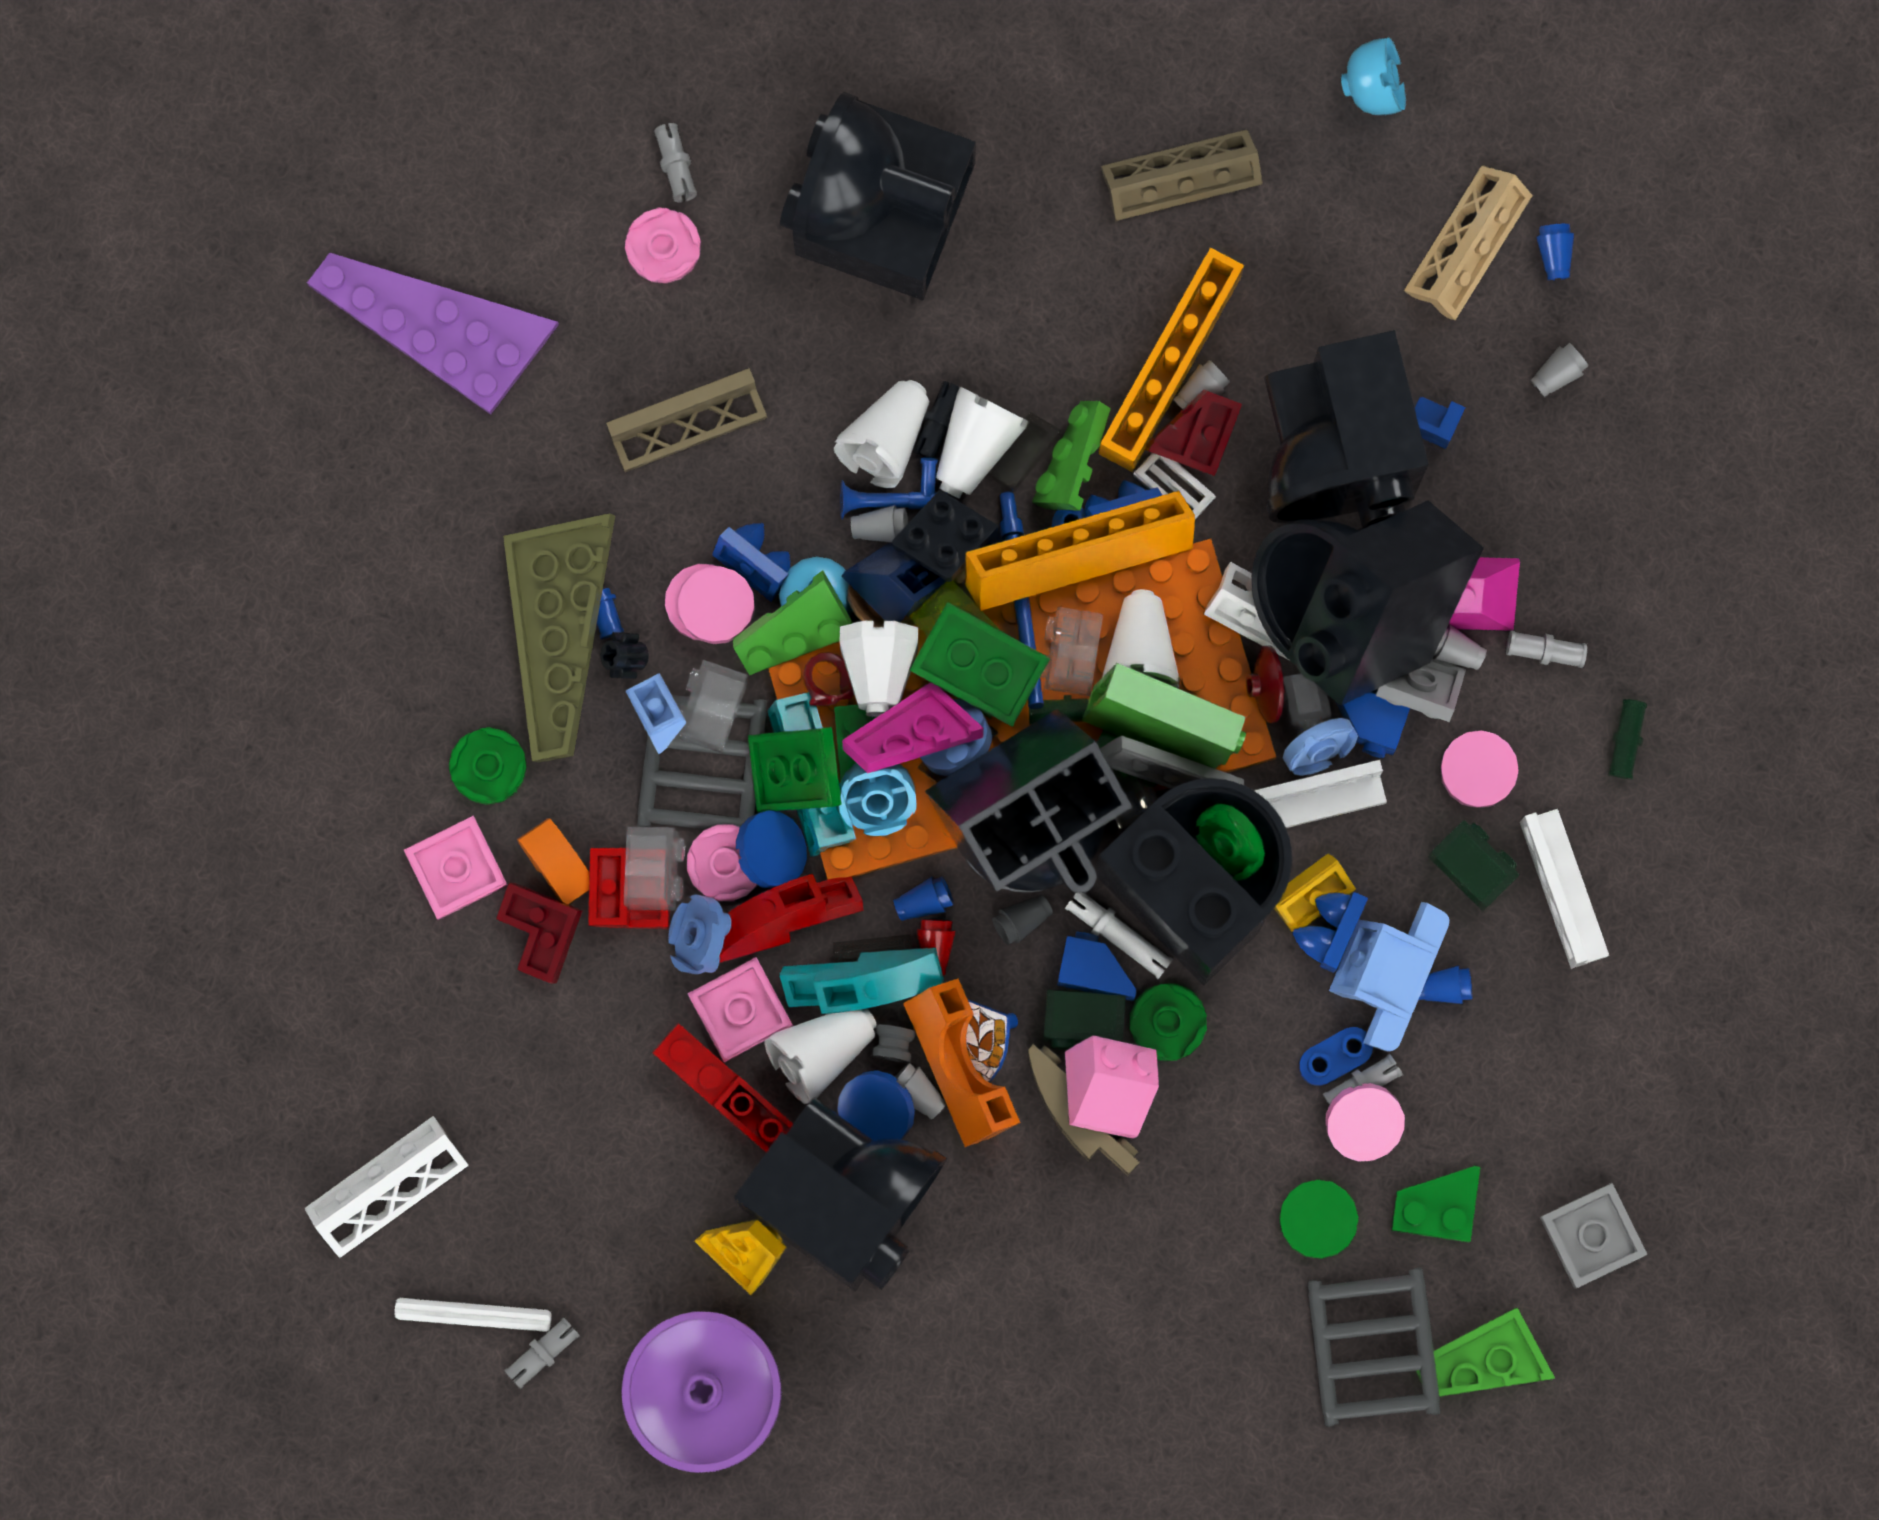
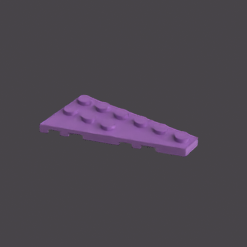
M332 253L328 254L307 282L308 286L489 414L493 413L559 325L557 321Z

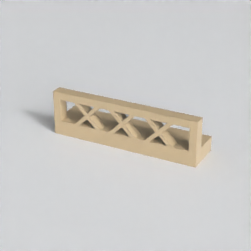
M1481 166L1404 291L1408 295L1432 303L1442 315L1449 319H1457L1533 196L1515 174ZM1488 180L1497 182L1491 192L1481 196V191ZM1476 211L1477 215L1473 222L1462 227L1461 224L1465 217ZM1457 242V247L1453 254L1442 259L1445 249ZM1437 274L1438 278L1430 290L1423 289L1422 286L1426 280Z

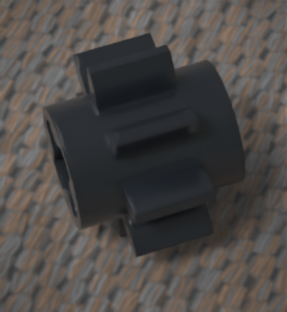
M613 632L612 641H607L603 644L600 659L602 665L610 670L611 678L636 679L637 670H642L646 667L649 653L646 645L643 642H638L639 634Z

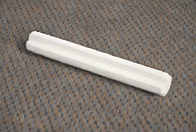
M398 1298L395 1304V1318L399 1320L544 1332L550 1330L552 1320L551 1312L542 1309Z

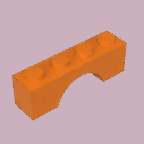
M959 979L930 987L904 1002L905 1009L964 1147L995 1137L1019 1124L1020 1120L1005 1086H996L987 1082L981 1077L971 1062L967 1049L966 1034L969 1022L974 1014Z

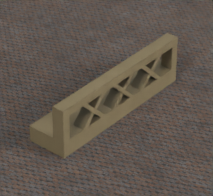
M1248 130L1101 166L1103 177L1110 193L1112 210L1116 221L1263 184L1258 151ZM1240 145H1243V146H1244V148H1240V149H1236V150H1232V151H1231V150H1227L1228 148H1232V147H1236V146H1240ZM1196 156H1205V157H1203V158H1199V159H1195V160H1194V159H1190V158L1196 157ZM1160 165H1168L1167 167L1159 169L1154 168ZM1131 174V176L1114 179L1116 176Z
M750 368L617 418L606 424L624 472H628L767 418V415L757 392ZM750 393L756 407V413L741 418L729 412L735 398ZM727 402L724 410L715 407L717 405ZM708 408L720 414L721 417L716 428L706 432L693 426L698 413ZM688 416H691L689 423H685L680 420ZM726 417L734 420L733 422L723 425ZM670 423L686 428L680 442L673 445L657 439L662 427ZM656 429L653 437L644 434ZM690 431L699 434L687 439ZM637 436L650 442L644 456L631 461L628 460L622 445L623 441ZM654 445L663 447L662 449H659L651 453Z

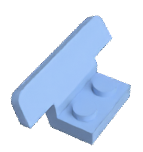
M1421 902L1408 934L1383 923L1358 920L1329 991L1344 998L1363 1001L1377 1008L1363 1044L1389 1052L1395 1050L1401 1043L1450 923L1449 917L1445 912L1429 903Z

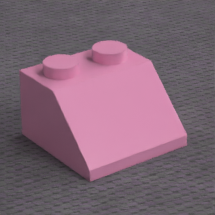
M1092 1035L1065 1051L1069 1125L1132 1139L1136 1138L1139 1135L1159 1087L1156 1050Z

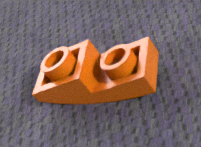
M547 818L517 839L537 872L542 873L559 901L570 904L589 891L588 869L550 818Z

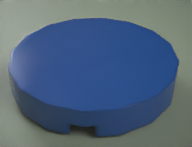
M768 810L749 817L740 826L736 838V850L739 849L741 859L738 861L741 870L750 881L762 888L771 889L797 879L803 873L807 861V846L801 829L792 818L782 812Z
M877 1070L863 1072L848 1082L839 1095L838 1102L839 1116L872 1140H902L913 1126L915 1109L912 1097L906 1087L903 1089L896 1082L898 1079L891 1074Z

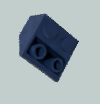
M891 542L846 570L841 576L885 621H896L903 624L938 602L953 583V581H945L893 548Z

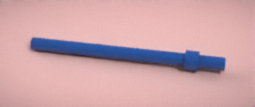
M1004 492L1000 494L1002 521L999 523L1002 540L1007 541L1024 536L1022 520L1017 516L1014 493ZM1029 597L1014 601L1019 641L1036 650ZM1040 678L1028 698V707L1031 709H1038L1044 706Z

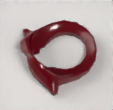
M829 652L819 653L807 662L803 672V680L808 693L812 697L809 701L811 706H831L841 699L847 700L854 696L844 660L839 655ZM826 661L836 666L840 674L841 695L826 694L815 685L812 679V670L815 664Z

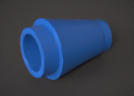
M1552 224L1539 227L1540 236H1537L1536 239L1545 272L1547 273V280H1555L1556 278L1569 279L1574 233H1570V224Z
M931 876L899 898L893 900L901 921L947 912L946 908L954 905L952 894L943 876L936 879Z
M1458 965L1430 973L1418 1000L1463 1004V1000L1473 999L1470 968L1460 969Z

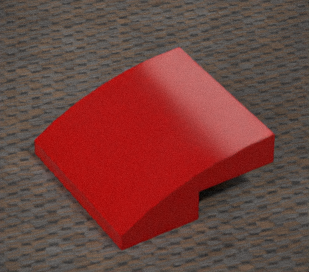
M590 848L588 925L607 928L669 929L671 851Z

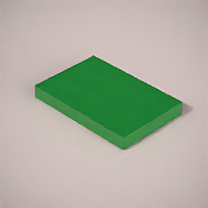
M947 601L909 671L1013 727L1047 666L1050 657Z
M832 727L748 735L757 812L824 808L842 805Z

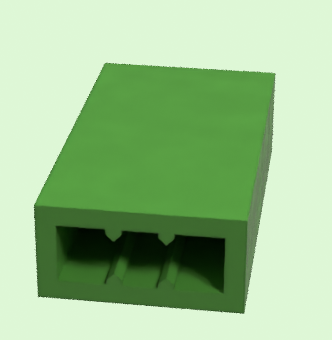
M1116 663L1093 686L1082 721L1119 737L1124 736L1214 769L1220 764L1225 765L1231 754H1237L1246 737V732L1241 731L1246 717L1119 663Z

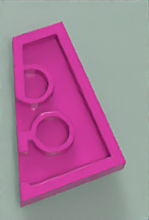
M930 682L843 739L842 750L864 771L871 773L983 738L984 728L940 687Z

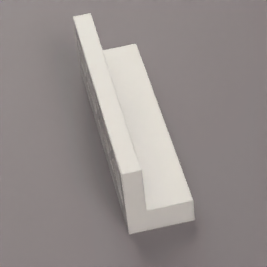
M1230 562L1224 571L1218 590L1207 604L1204 615L1262 646H1272L1278 655L1286 658L1273 644L1258 617L1252 594V573ZM1234 579L1245 585L1248 591L1232 584V580Z
M1380 760L1254 790L1273 806L1286 828L1387 803L1380 778L1383 771Z
M1558 809L1537 815L1535 812L1524 816L1520 821V825L1571 969L1608 957L1609 953Z
M432 1116L305 1207V1210L314 1227L340 1258L469 1165L450 1141L435 1117ZM445 1150L454 1159L442 1169H430L432 1160ZM407 1177H419L417 1187L410 1192H398L401 1181ZM375 1200H387L385 1210L378 1215H366L369 1204ZM343 1223L354 1224L353 1232L340 1242L331 1234L334 1229Z

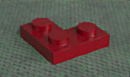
M509 883L496 920L530 933L517 970L550 984H556L583 910L519 884Z

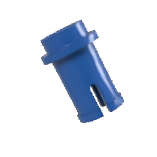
M610 588L602 590L597 626L601 640L612 637L613 632L624 633L613 601L616 599V594H611Z

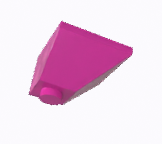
M1480 557L1449 624L1456 629L1514 631L1520 567L1519 558Z

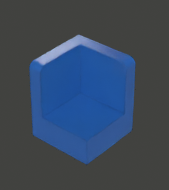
M1420 397L1415 406V412L1422 439L1447 449L1466 407L1451 401L1449 408H1446L1424 397Z

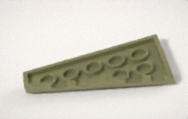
M610 513L503 536L533 762L540 763L574 756L615 522V515Z

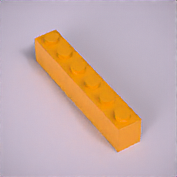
M1210 247L1102 439L1099 455L1133 472L1145 451L1147 443L1150 442L1238 285L1243 273V264Z
M1176 491L966 552L965 586L979 610L982 611L1193 549L1195 515L1180 491Z

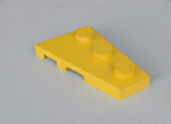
M759 1220L706 1230L694 1241L750 1295L764 1282L787 1248L782 1243V1238L777 1231L770 1226H764Z

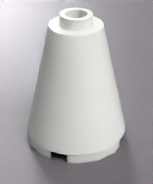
M913 380L897 382L838 435L835 441L834 452L839 460L855 474H857L860 467L875 476L870 481L875 486L883 488L896 487L904 475L929 405L925 388Z
M960 387L956 395L936 478L942 481L939 488L957 498H960L963 492L970 495L1025 430L1029 421Z
M1135 590L1123 600L1102 677L1116 663H1119L1179 689L1180 678L1162 600L1150 590Z
M867 1008L829 1013L773 1033L765 1040L764 1044L774 1069L777 1070L781 1067L783 1073L790 1081L785 1084L798 1100L807 1104L814 1097L817 1098L875 1037L874 1028L877 1027V1024Z

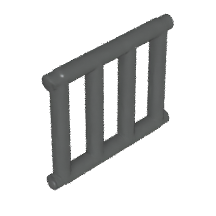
M672 695L679 710L682 712L750 719L749 735L765 732L767 701L764 699L754 700L753 704ZM647 734L637 827L650 828L651 823L697 829H707L717 824H734L740 827L749 817L755 815L756 800L748 742L677 734L667 746L670 749L746 757L742 780L659 770L661 753L658 754ZM658 785L741 795L739 818L654 808L656 787Z
M1423 1268L1409 1270V1275L1322 1285V1281H1308V1296L1325 1426L1332 1427L1335 1424H1339L1341 1419L1426 1410V1414H1440V1397ZM1410 1291L1412 1315L1328 1324L1326 1300ZM1415 1330L1418 1354L1332 1363L1330 1340ZM1420 1370L1423 1394L1337 1404L1335 1380Z

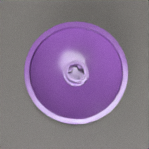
M714 1312L684 1313L667 1319L654 1327L635 1347L623 1376V1409L635 1438L657 1460L673 1468L689 1472L719 1471L747 1459L764 1443L771 1433L781 1406L782 1384L780 1372L767 1344L746 1324L730 1316Z

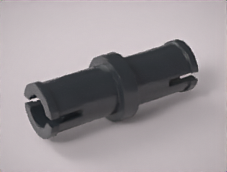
M947 381L942 382V387L931 411H926L924 416L926 423L916 446L912 450L915 454L922 457L936 458V454L948 431L956 395L960 389L955 384H950Z

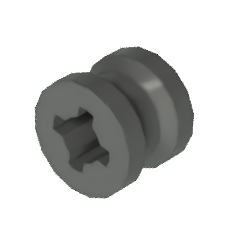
M877 1025L876 1034L879 1036L878 1045L873 1048L872 1056L884 1060L910 1063L912 1055L909 1052V1045L915 1039L916 1032L897 1026Z

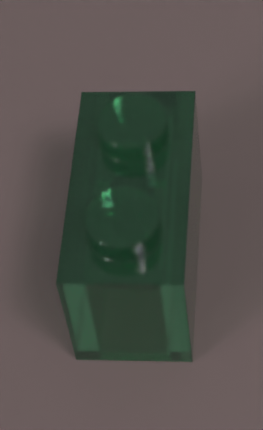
M1463 820L1429 854L1428 858L1483 912L1520 874L1515 870L1517 867L1516 862L1506 852L1500 850L1497 853L1487 843L1490 838L1479 825L1474 822L1469 825Z
M1047 990L1043 1041H1051V1048L1069 1050L1075 1046V1043H1080L1092 1035L1123 1042L1126 996Z

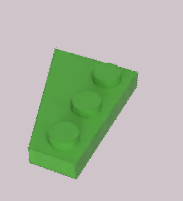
M1080 401L1072 410L1068 419L1069 426L1063 438L1053 448V459L1047 471L1037 481V492L1032 500L1034 504L1044 509L1081 510L1084 499L1078 496L1082 482L1086 483L1090 480L1093 469L1087 465L1089 456L1100 446L1111 408L1100 401Z
M823 570L813 577V583L803 591L799 592L796 590L786 598L787 603L774 613H766L733 638V648L749 675L840 641V626L853 623Z
M1518 1308L1434 1350L1439 1397L1555 1379ZM1417 1370L1416 1373L1421 1381L1420 1370Z

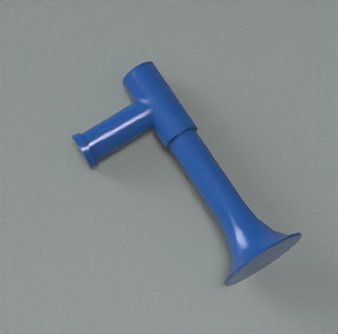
M920 459L922 464L921 492H858L847 487L842 480L840 488L841 520L849 511L858 508L896 505L897 508L922 509L937 493L935 492L938 459Z

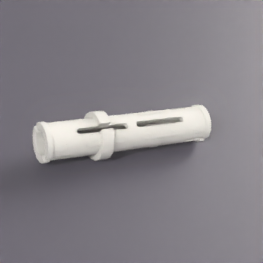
M1076 893L1073 898L1085 906V909L1071 900L1065 907L1067 911L1069 910L1092 927L1093 930L1091 932L1097 936L1101 934L1155 975L1157 979L1160 978L1165 970L1153 962V959L1167 968L1173 958L1168 957L1114 916L1116 912L1111 908L1108 910L1104 909L1085 893Z

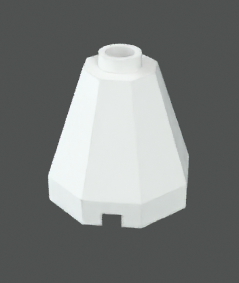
M860 621L840 626V650L858 708L866 710V715L878 717L901 701L911 673L909 671L918 653V627L896 621H884V627H873L874 621Z

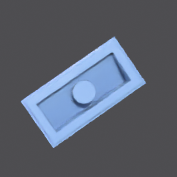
M659 673L626 690L658 754L667 748L686 724L682 713Z

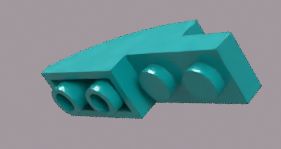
M936 948L860 953L857 962L783 966L779 975L788 1007L819 1005L822 1014L847 1012L885 1005L918 995L930 987L943 984L944 981Z

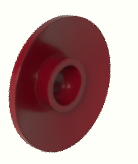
M1270 645L1263 646L1260 649L1255 662L1254 673L1248 674L1246 678L1248 696L1255 697L1258 708L1268 723H1276L1280 719L1284 702L1282 667L1276 650Z

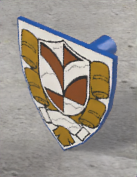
M967 999L974 1014L969 1022L966 1034L969 1057L981 1077L990 1083L1002 1068L1008 1051L1010 1029L1017 1027L1018 1019L1014 1013L1005 1014Z

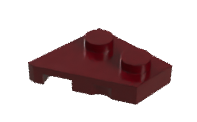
M1203 390L1147 443L1145 450L1215 476L1242 404Z

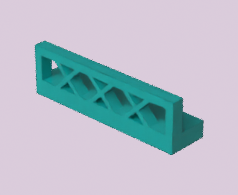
M808 692L774 701L767 710L773 732L823 728L817 706L809 704L812 697ZM839 806L796 809L810 857L820 855L827 848L850 843L856 839L854 829L844 821L840 814Z

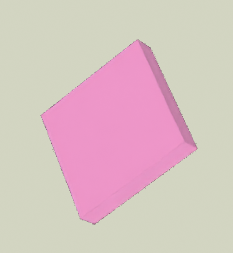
M474 816L404 849L437 920L508 886Z
M757 957L688 993L724 1063L765 1042L773 1033L793 1027Z

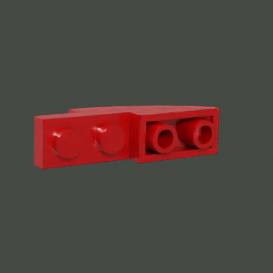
M812 873L773 887L728 912L731 917V929L724 938L723 947L719 955V963L790 943L791 931L864 911L863 899L852 876L832 878L817 883Z
M679 1023L670 1030L651 1052L764 1152L769 1150L781 1132L786 1135L793 1126L790 1120L746 1081L735 1074Z

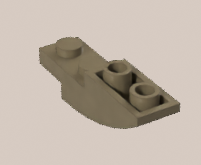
M1033 1044L1027 1053L1031 1072L1038 1092L1060 1131L1087 1161L1099 1150L1123 1173L1129 1176L1139 1164V1161L1135 1158L1138 1151L1123 1137L1116 1141L1108 1133L1069 1125L1066 1073L1058 1067L1061 1060L1046 1046L1039 1050Z

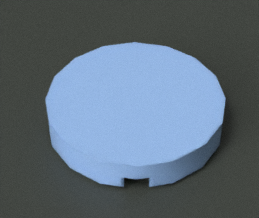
M1344 718L1330 719L1311 727L1295 738L1285 749L1282 758L1290 772L1292 770L1295 775H1311L1325 770L1332 765L1331 761L1328 760L1337 754L1340 758H1344L1355 746L1358 735L1350 720Z

